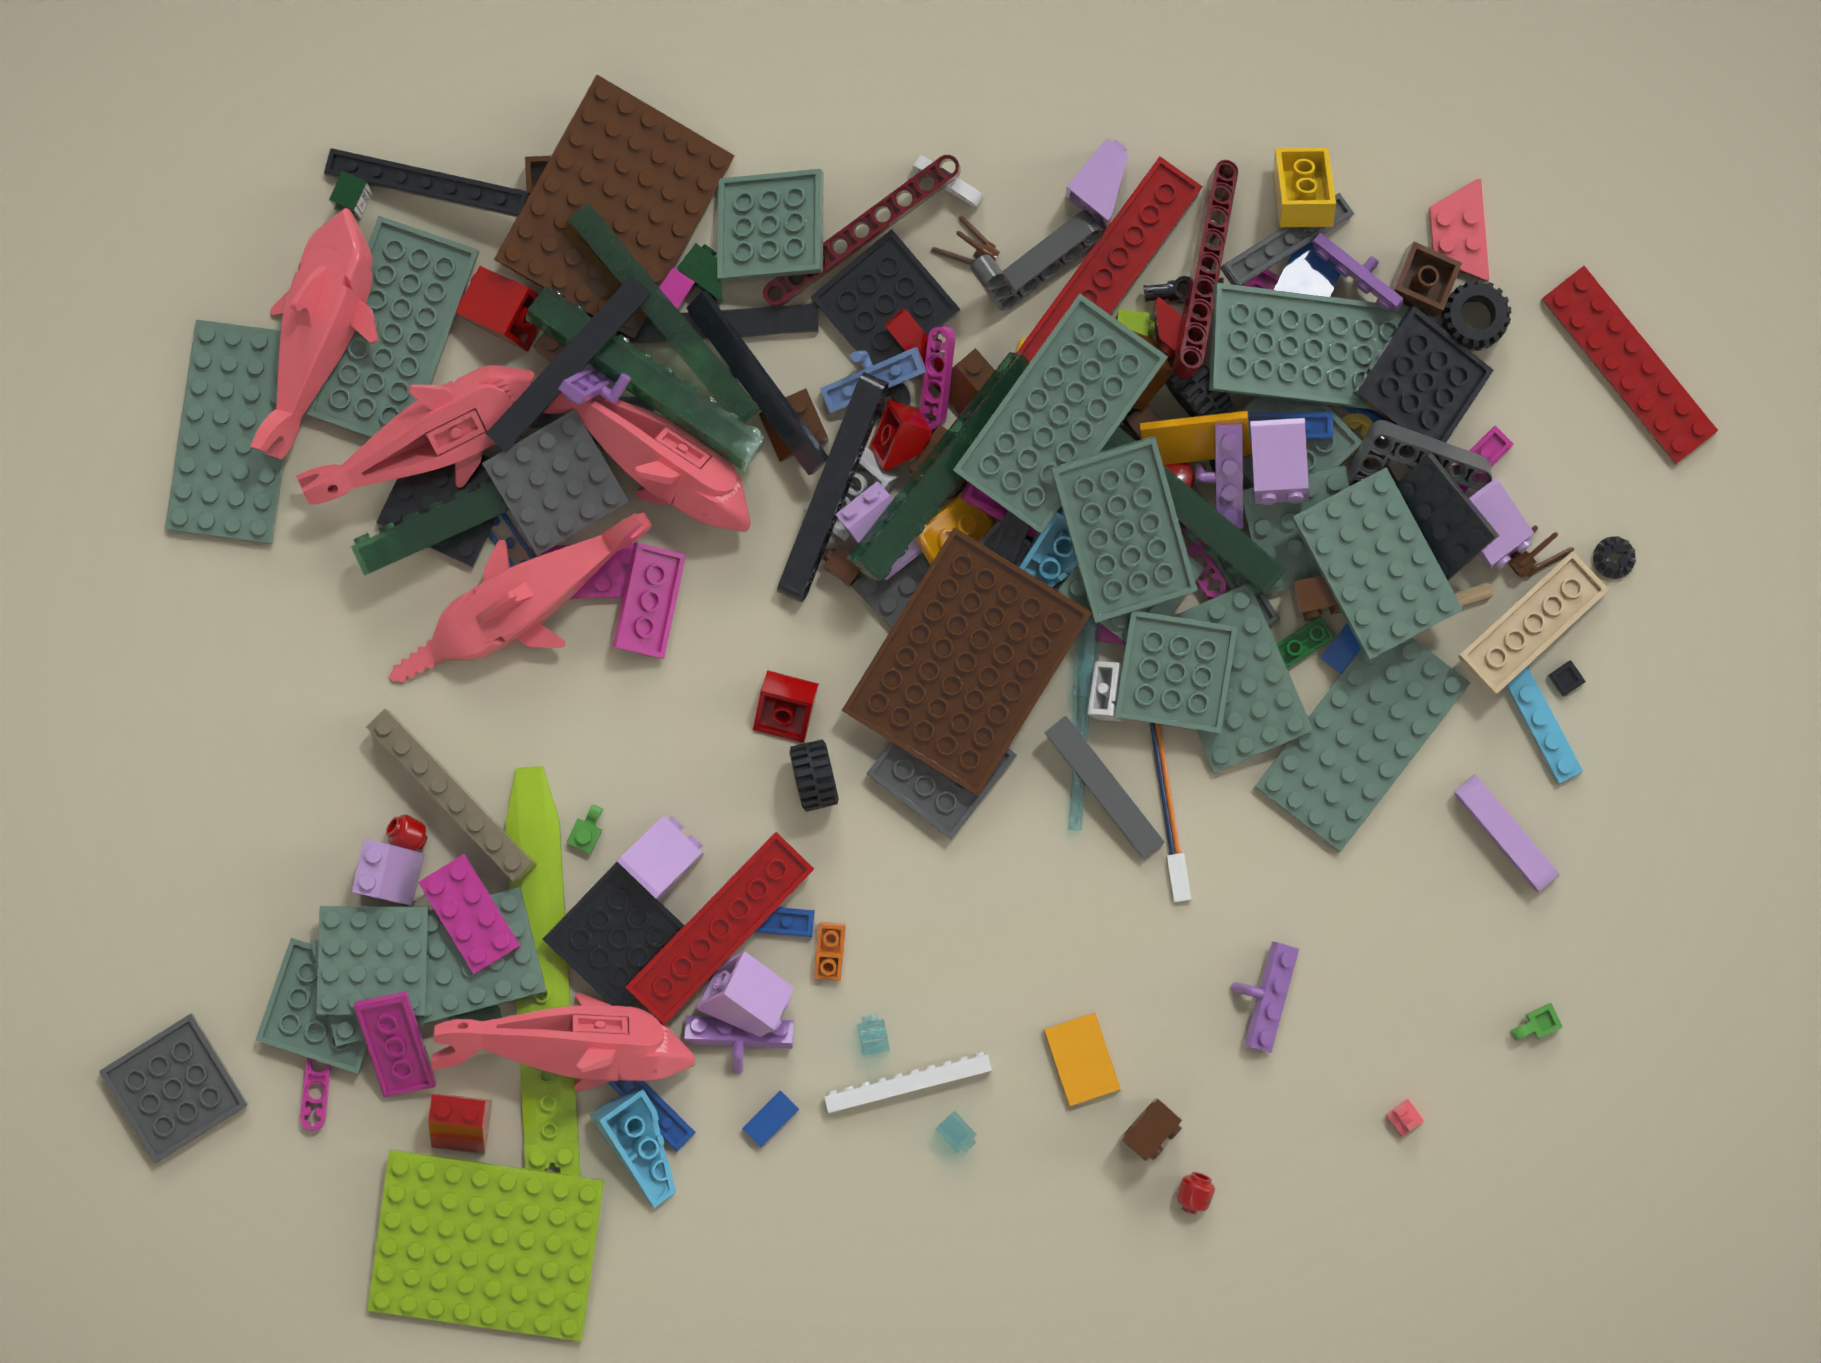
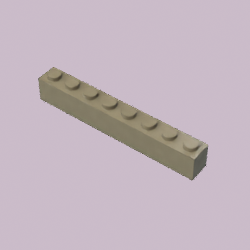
M385 708L366 726L379 742L513 882L518 883L537 865L391 711Z

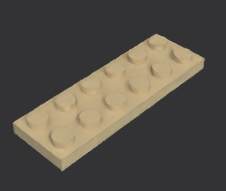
M1572 551L1468 646L1458 658L1495 696L1605 595L1609 589Z

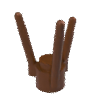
M960 216L959 220L982 242L978 244L961 231L956 232L957 236L976 249L973 257L977 259L980 256L989 255L995 261L1000 251L995 249L996 245L989 242L963 216ZM932 248L934 253L972 265L975 261L943 249Z
M1534 525L1532 527V531L1535 534V532L1538 530L1537 525ZM1554 532L1530 553L1526 550L1523 553H1519L1518 550L1510 555L1512 559L1508 564L1520 578H1523L1525 575L1530 577L1536 571L1574 551V548L1570 547L1533 566L1536 563L1534 557L1558 536V533Z

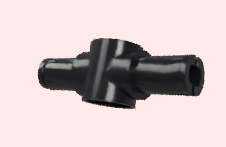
M1180 276L1176 280L1167 281V284L1143 285L1145 302L1155 301L1160 297L1162 300L1168 299L1169 302L1176 301L1185 304L1186 296L1178 293L1177 286L1180 284L1188 285L1190 277ZM1223 277L1219 278L1218 283H1224ZM1198 289L1201 294L1206 295L1202 290Z

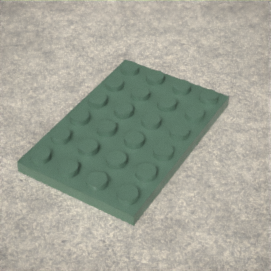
M1154 436L1050 468L1089 608L1092 612L1091 615L1095 623L1197 591L1157 441Z
M1387 468L1376 472L1291 518L1367 660L1382 654L1463 610Z
M1250 583L1173 616L1238 627L1221 733L1196 730L1214 773L1314 731Z

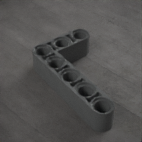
M1081 211L1002 271L989 255L977 258L970 269L998 309L1006 311L1096 244L1102 238L1104 230L1088 211Z
M1380 420L1374 422L1369 427L1347 469V478L1350 487L1359 482L1356 479H1365L1382 470L1388 458L1414 467L1430 453L1434 454L1435 458L1456 483L1475 490L1482 489L1492 481L1490 461L1484 456L1388 421Z

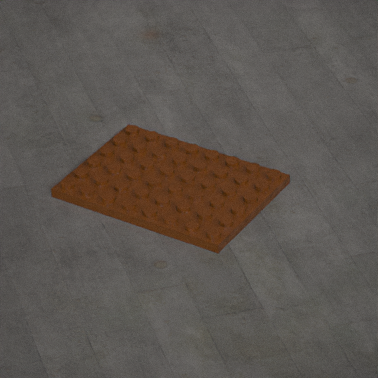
M597 74L493 260L592 317L626 280L633 275L652 293L647 301L618 331L633 340L657 298L655 295L656 291L675 266L715 193L720 178H723L735 155Z
M954 527L841 711L979 796L1092 612Z

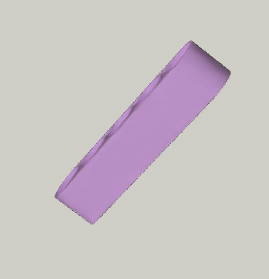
M1476 775L1470 777L1453 792L1535 891L1541 892L1559 876L1555 867Z

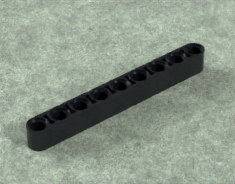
M865 372L858 379L779 581L777 592L799 602H803L806 599L838 518L835 514L842 509L887 394L889 382Z

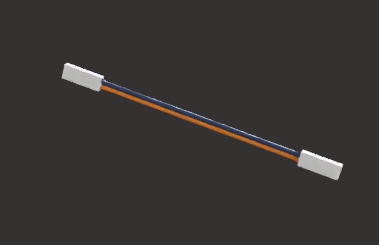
M1149 722L1169 845L1167 862L1173 901L1191 900L1185 855L1181 852L1161 725Z

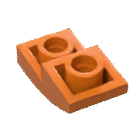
M819 922L814 979L841 981L846 924Z

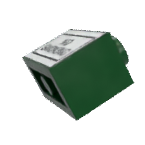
M342 171L329 201L338 213L344 208H348L353 213L355 219L361 220L373 191L367 181Z

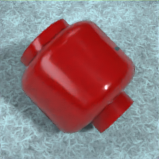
M408 814L394 817L386 829L388 842L391 845L413 851L422 849L428 839L424 823Z
M1192 1172L1191 1175H1186L1182 1178L1176 1199L1182 1205L1181 1209L1183 1211L1197 1214L1198 1211H1206L1209 1208L1215 1193V1187L1211 1183L1212 1179L1199 1172Z

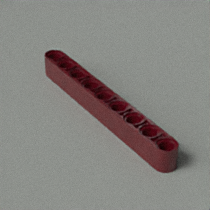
M943 155L823 242V257L826 259L823 273L804 274V281L800 285H793L791 283V276L776 277L767 283L763 289L765 301L771 306L776 307L783 306L956 180L961 172L958 160L952 155ZM947 161L955 164L954 172L949 175L941 172L942 165ZM925 177H930L934 180V185L930 190H922L920 188V181ZM903 193L912 195V201L908 206H901L898 203V198ZM881 209L890 210L891 216L886 222H879L877 220V213ZM861 224L869 227V233L864 238H858L855 235L856 228ZM839 240L847 242V250L842 254H837L834 251V244ZM775 287H779L783 291L782 298L778 301H772L769 297L770 291Z
M1224 159L1219 161L1208 178L1173 363L1175 374L1182 379L1192 378L1204 360L1214 307L1213 285L1218 283L1238 178L1237 165L1230 160ZM1207 243L1212 244L1214 248L1208 246ZM1202 266L1207 267L1210 271L1205 270ZM1198 289L1202 290L1206 295L1201 294ZM1193 313L1199 314L1201 318L1196 317ZM1189 336L1194 337L1197 342L1192 341ZM1184 360L1190 361L1193 366L1188 365Z

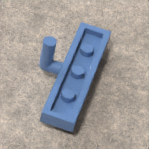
M917 347L875 365L872 364L867 351H854L851 354V360L860 362L863 370L822 387L820 391L829 413H833L848 406L858 379L863 372L889 382V388L924 374L927 370Z

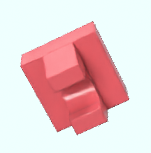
M1406 1099L1385 1114L1402 1137L1424 1121L1409 1099Z

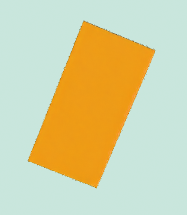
M1247 411L1140 423L1142 439L1151 436L1156 438L1163 465L1215 459L1214 425L1242 424L1243 456L1252 455Z

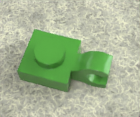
M591 805L585 821L577 818L566 843L592 854L603 830L596 827L603 809L596 805Z
M1549 1003L1525 1014L1528 1022L1512 1029L1511 1032L1515 1040L1533 1032L1536 1038L1539 1039L1563 1028L1552 1003Z

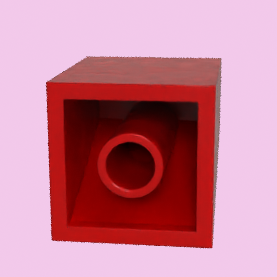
M479 266L477 272L472 276L464 296L460 299L455 313L467 322L528 352L552 305L529 287Z
M432 1094L428 1118L431 1147L485 1154L492 1100Z

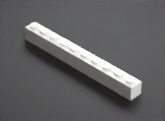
M984 1052L974 1054L975 1058L968 1059L965 1056L957 1058L958 1062L951 1063V1060L942 1062V1066L936 1068L935 1064L926 1066L924 1071L919 1072L918 1069L908 1071L909 1075L905 1076L899 1073L892 1075L893 1079L886 1080V1077L876 1079L874 1084L870 1085V1082L861 1083L860 1087L855 1089L853 1086L843 1088L844 1092L837 1093V1090L827 1092L828 1096H824L828 1113L992 1071L988 1054L984 1055Z

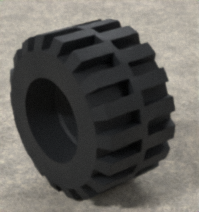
M1471 280L1467 281L1464 285H1459L1449 295L1444 310L1441 312V319H1443L1442 328L1446 329L1447 333L1468 350L1474 348L1475 351H1480L1482 348L1487 349L1500 340L1510 324L1511 318L1509 316L1512 312L1511 307H1508L1507 304L1509 300L1507 296L1503 297V291L1500 288L1495 289L1493 287L1494 284L1491 282L1484 284L1483 280H1477L1472 283ZM1468 302H1479L1485 305L1491 315L1489 326L1480 330L1467 326L1461 316L1462 307Z
M1184 360L1188 365L1193 366L1190 361ZM1203 363L1192 378L1182 379L1174 372L1166 382L1173 397L1191 417L1224 414L1233 406L1229 393L1209 390L1210 370Z
M823 739L791 746L789 754L802 808L808 812L838 805L839 796L827 745Z

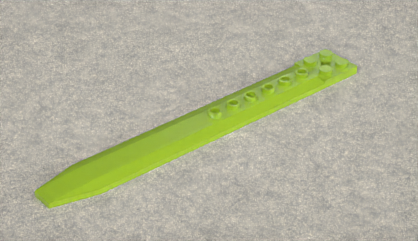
M543 766L516 768L506 817V832L537 865L518 883L513 882L509 878V889L521 887L547 989L545 993L516 1000L517 1015L539 1010L571 1006L568 963L542 940L565 915L560 818ZM520 1063L525 1168L545 1171L546 1168L550 1167V1163L553 1162L556 1167H560V1173L581 1176L576 1090L574 1089L575 1078L554 1074Z

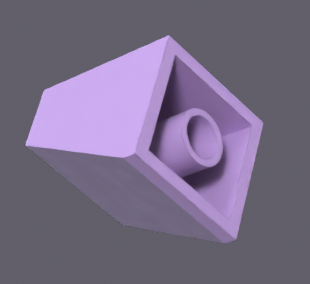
M1108 138L1069 183L1065 198L1081 211H1088L1104 230L1107 229L1111 222L1128 158L1125 146L1117 140L1112 142Z
M1305 418L1250 421L1255 504L1273 505L1279 502L1298 504L1303 501H1309Z
M1497 478L1469 498L1500 535L1478 555L1489 570L1495 566L1498 569L1502 568L1511 560L1509 557L1517 550L1521 553L1532 545L1530 540L1533 538L1534 532Z
M878 481L835 514L860 551L886 580L922 553L921 548L912 535V532L915 530L914 526Z
M663 815L617 860L658 900L703 855L699 850L703 845L692 835L687 838L680 831L683 826L673 816L667 819Z
M364 839L352 892L412 906L424 853Z
M743 951L727 959L710 977L696 1009L761 1037L769 1032L773 1033L780 1026L781 1014L791 1002L790 995L794 987Z

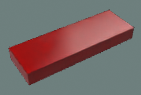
M903 308L884 327L904 351L917 347L925 365L928 336L909 312ZM937 357L934 361V367L939 372L943 370L944 363L941 358Z

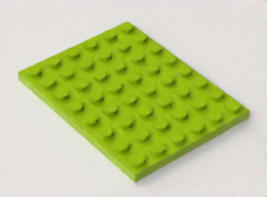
M390 1149L367 1311L582 1342L605 1180Z

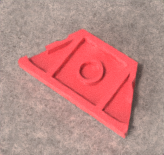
M1476 179L1430 206L1432 250L1461 262L1460 272L1464 274L1466 272L1485 282L1489 281L1490 278L1481 179Z

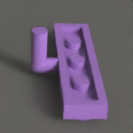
M1321 232L1313 240L1314 248L1316 249L1314 252L1324 261L1329 259L1336 265L1335 269L1342 276L1353 278V282L1365 294L1372 293L1378 298L1376 301L1382 308L1387 311L1392 309L1395 313L1401 308L1403 298L1371 273L1379 264L1376 258L1371 256L1362 266Z
M601 361L563 380L558 389L564 393L567 400L579 405L598 395L610 403H616L631 378L627 374H621L606 362Z
M1242 424L1214 425L1215 472H1206L1203 464H1197L1195 466L1197 481L1199 483H1215L1216 529L1243 528Z
M1272 941L1260 988L1238 982L1232 983V992L1257 998L1244 1046L1269 1053L1272 1052L1298 956V948Z
M686 1016L684 1043L691 1045L733 1046L732 1070L735 1074H740L743 1072L744 1047L792 1049L794 1020H781V1024L776 1031L759 1037L715 1017Z

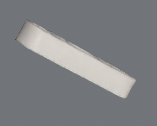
M919 155L912 167L919 173L933 161ZM941 167V172L943 174H952ZM926 177L930 181L934 182L932 178ZM959 178L943 188L974 208L978 207L984 197L982 193Z

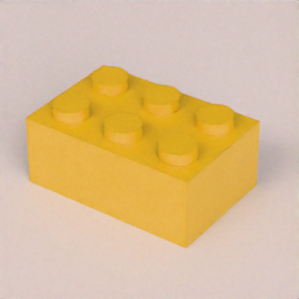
M1275 148L1273 177L1280 227H1333L1336 199L1329 148Z

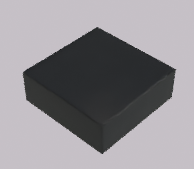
M1571 660L1547 675L1562 697L1586 682Z

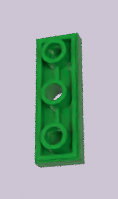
M1320 615V618L1312 620L1278 642L1277 646L1288 669L1335 637ZM1290 644H1296L1299 647L1297 653L1290 651Z

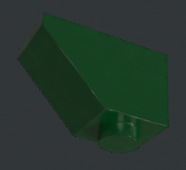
M695 243L678 265L677 271L693 280L696 287L700 290H707L711 297L721 304L723 293L721 282L717 279V258L715 257L717 253L706 244H703L701 247Z

